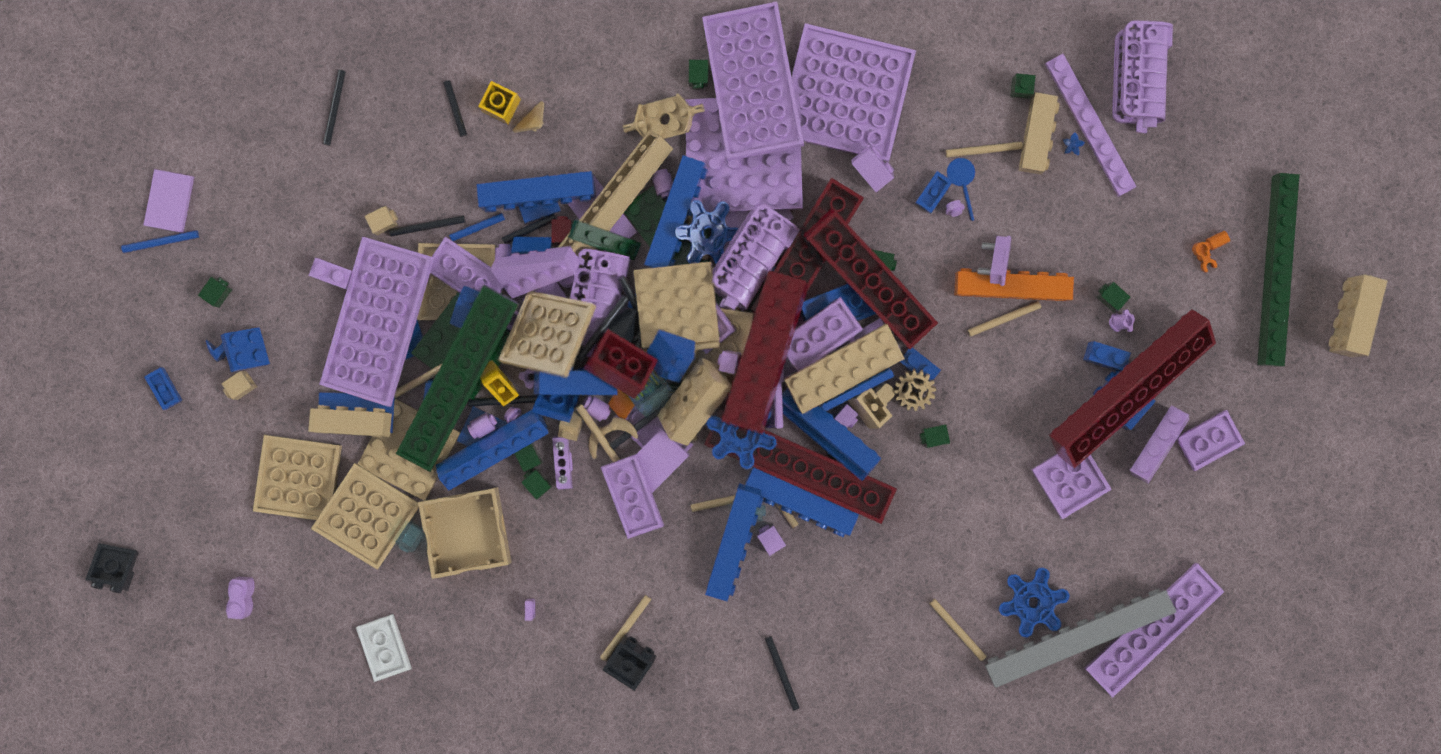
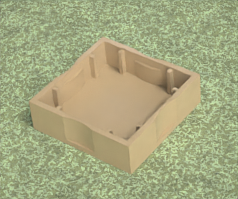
M498 487L418 502L422 527L427 539V555L432 579L456 575L474 569L483 570L505 566L511 563Z

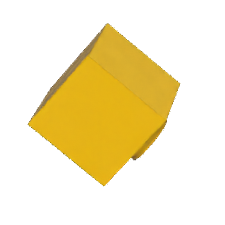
M491 81L478 107L483 113L509 125L521 99L517 93Z

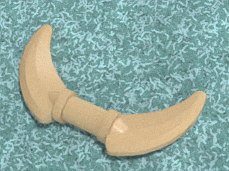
M614 417L610 424L598 427L604 436L611 431L622 430L631 434L635 439L638 438L634 426L623 418ZM591 432L589 451L592 458L596 459L599 441Z

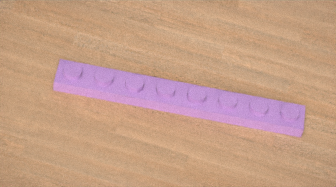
M1064 54L1046 62L1047 69L1117 196L1119 197L1134 189L1136 185Z

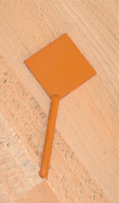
M617 389V395H613L608 405L619 418L626 419L634 408L635 403L625 393Z

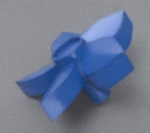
M1073 133L1070 139H1063L1064 144L1068 146L1064 154L1073 151L1074 154L1079 155L1078 147H1082L1085 142L1079 140L1077 133Z

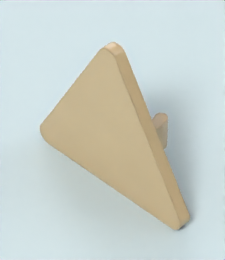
M539 102L513 128V131L515 133L528 130L536 132L537 129H540L543 125L544 102Z

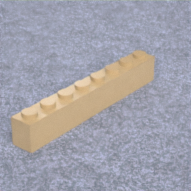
M649 130L579 221L610 231L673 148L660 135ZM568 235L559 245V247L570 246L577 257L583 249H596L595 247L568 238ZM586 253L585 256L582 255V259L585 262L590 256L589 253Z

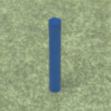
M500 213L452 233L450 238L452 241H456L504 221L505 217L503 213Z

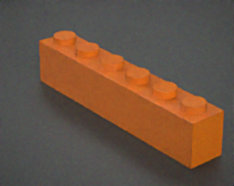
M961 268V271L955 273L954 296L1071 301L1073 300L1074 277H1068V273H1056V276H1049L1048 272H1037V275H1030L1029 271H1018V274H1010V270H1007L1005 285L1001 286L1000 284L990 283V275H979L977 272H972L970 268Z

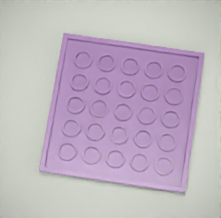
M805 23L792 74L794 93H799L800 125L803 141L858 155L870 145L872 148L876 147L882 154L880 158L884 162H889L916 50Z
M797 93L795 98L800 120V95ZM717 98L686 100L690 106L703 104L705 110L704 112L694 114L692 126L689 132L686 133V156L705 162L706 169H708L705 180L701 179L699 185L701 187L700 195L694 200L701 201L707 212H712L721 201L729 204V213L750 212L760 205H766L774 211L803 209L801 147L728 161Z

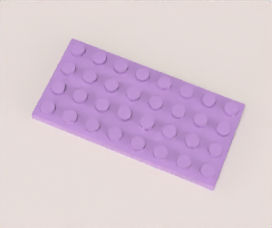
M772 2L702 17L727 160L731 161L804 146L778 3Z
M362 237L319 385L385 406H392L434 257Z

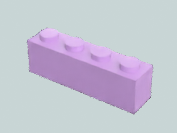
M1172 405L1170 406L1130 469L1132 475L1149 484L1189 421L1188 414Z

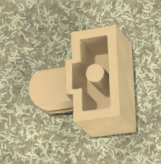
M880 384L874 390L870 388L847 401L869 429H877L892 417L886 406L895 393L891 385Z

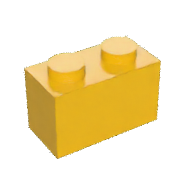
M491 360L480 379L483 385L504 407L518 397L519 394L509 378Z

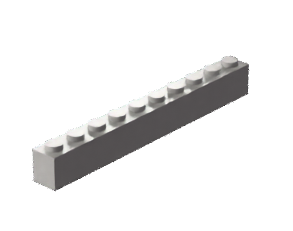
M1157 588L1148 592L1150 596L1145 598L1138 596L1131 599V603L1126 606L1122 603L1112 607L1113 611L1107 614L1105 611L1094 615L1095 619L1090 621L1087 618L1076 622L1078 625L1071 629L1069 626L1058 630L1059 634L1057 635L1047 634L1041 637L1042 641L1034 643V641L1024 644V648L1016 651V648L1005 652L1006 656L998 658V656L992 657L987 660L988 664H985L993 686L997 688L1176 613L1175 607L1167 591H1160Z

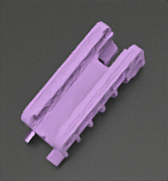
M1131 21L1115 37L1112 115L1113 119L1118 123L1136 124V132L1147 133V127H1157V123L1165 121L1167 52L1172 46L1173 24ZM1120 53H1122V61L1119 59ZM1119 90H1121V99L1118 97ZM1122 111L1125 115L1123 119H1121L1120 115H1117V112Z
M760 205L750 211L713 269L712 282L715 286V294L723 298L718 306L733 310L736 307L747 310L765 281L768 271L772 270L783 250L790 247L800 231L799 228L766 205ZM727 262L730 263L731 268L727 266Z
M583 249L579 252L578 258L580 263L574 275L570 299L578 300V296L583 294L585 299L582 298L581 301L593 303L596 306L580 346H584L621 298L622 286L618 281V277L624 275L627 279L630 259L627 256L592 249ZM586 253H589L592 257L588 264L582 259V255L585 256ZM588 274V281L582 283L581 277ZM595 344L594 347L591 349V351L588 353L587 357H590V355H591L592 351L594 350L596 344Z

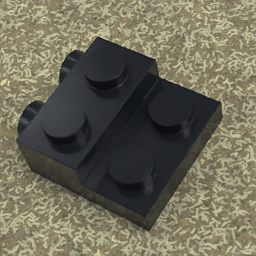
M99 543L85 580L91 584L90 587L102 590L104 586L109 587V591L121 593L122 590L128 591L134 576L132 570L139 552Z
M624 635L602 671L635 691L657 656L654 655V651L650 647L644 648L640 646L636 638Z

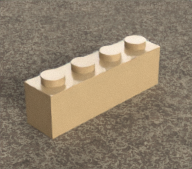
M1035 92L1031 97L1018 171L1041 175L1045 170H1048L1050 159H1047L1048 151L1050 152L1053 146V140L1050 139L1051 134L1054 133L1056 128L1054 116L1058 113L1060 105L1057 102L1058 96Z
M318 405V409L310 408L308 432L390 437L392 414L385 413V409L373 408V412H366L367 408L355 407L354 411H348V407L336 406V410H330V406Z

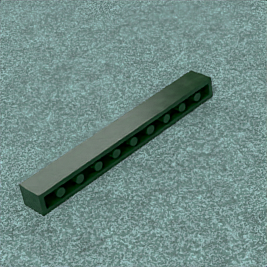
M1278 173L1272 176L1258 366H1285L1300 174Z

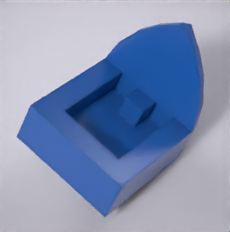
M206 340V346L216 362L223 360L226 357L223 343L215 347Z

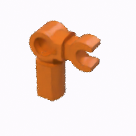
M1226 231L1206 239V242H1197L1193 245L1192 252L1196 255L1198 261H1201V270L1203 272H1208L1206 267L1208 263L1213 268L1217 267L1216 261L1210 257V250L1213 251L1230 242Z

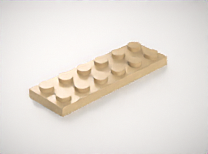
M884 324L784 378V381L797 407L803 414L898 363L904 357L888 324Z

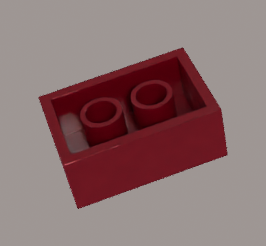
M607 329L598 340L584 369L635 399L643 391L658 360Z

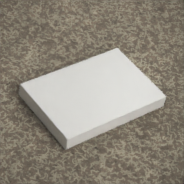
M394 614L356 627L374 682L412 669Z

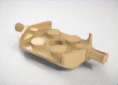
M680 94L645 105L638 104L634 122L623 125V128H625L623 130L625 133L636 130L643 138L649 130L660 135L663 139L689 132L692 126L694 114L704 112L703 104L690 106ZM668 114L670 121L663 125L661 118L663 115Z

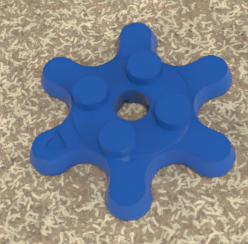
M694 200L689 205V210L692 213L691 224L677 226L675 235L678 239H687L691 243V250L687 255L689 264L699 263L701 258L707 254L712 256L714 263L717 264L724 253L725 243L732 240L739 228L728 227L725 223V217L730 210L727 202L721 201L712 212H707L701 201ZM709 228L711 235L706 239L703 230Z
M711 416L707 420V427L710 430L717 431L721 436L720 443L712 449V455L716 459H723L731 452L736 453L739 456L740 465L744 469H750L754 465L753 451L756 448L763 447L771 450L776 446L775 437L764 432L761 435L746 430L747 436L740 439L736 436L738 427L722 422V418L717 416Z
M1041 567L1037 569L1034 579L1030 582H1024L1016 574H1011L1007 578V584L1013 589L1014 597L1011 601L1001 603L999 612L1003 616H1019L1021 620L1019 634L1022 637H1030L1034 626L1038 623H1044L1052 631H1057L1061 627V621L1056 617L1054 608L1060 603H1066L1070 595L1065 589L1054 591L1048 587L1047 582L1050 573L1046 568ZM1037 597L1038 605L1036 607H1030V598Z

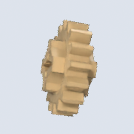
M913 369L912 373L906 370V376L899 375L901 381H895V385L898 388L894 389V393L898 394L895 397L896 400H901V406L907 404V410L912 406L917 411L918 406L925 409V403L931 405L930 398L935 399V394L932 392L936 391V387L932 386L935 382L933 379L929 380V373L924 376L923 370L916 373V370ZM907 381V387L904 388L902 391V387L904 383ZM912 384L918 389V396L912 391ZM928 389L926 396L923 398V393Z

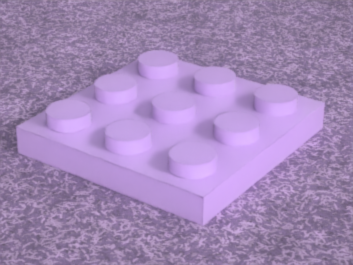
M1058 454L1031 469L1061 519L1066 518L1112 490L1091 454L1075 469L1061 459Z

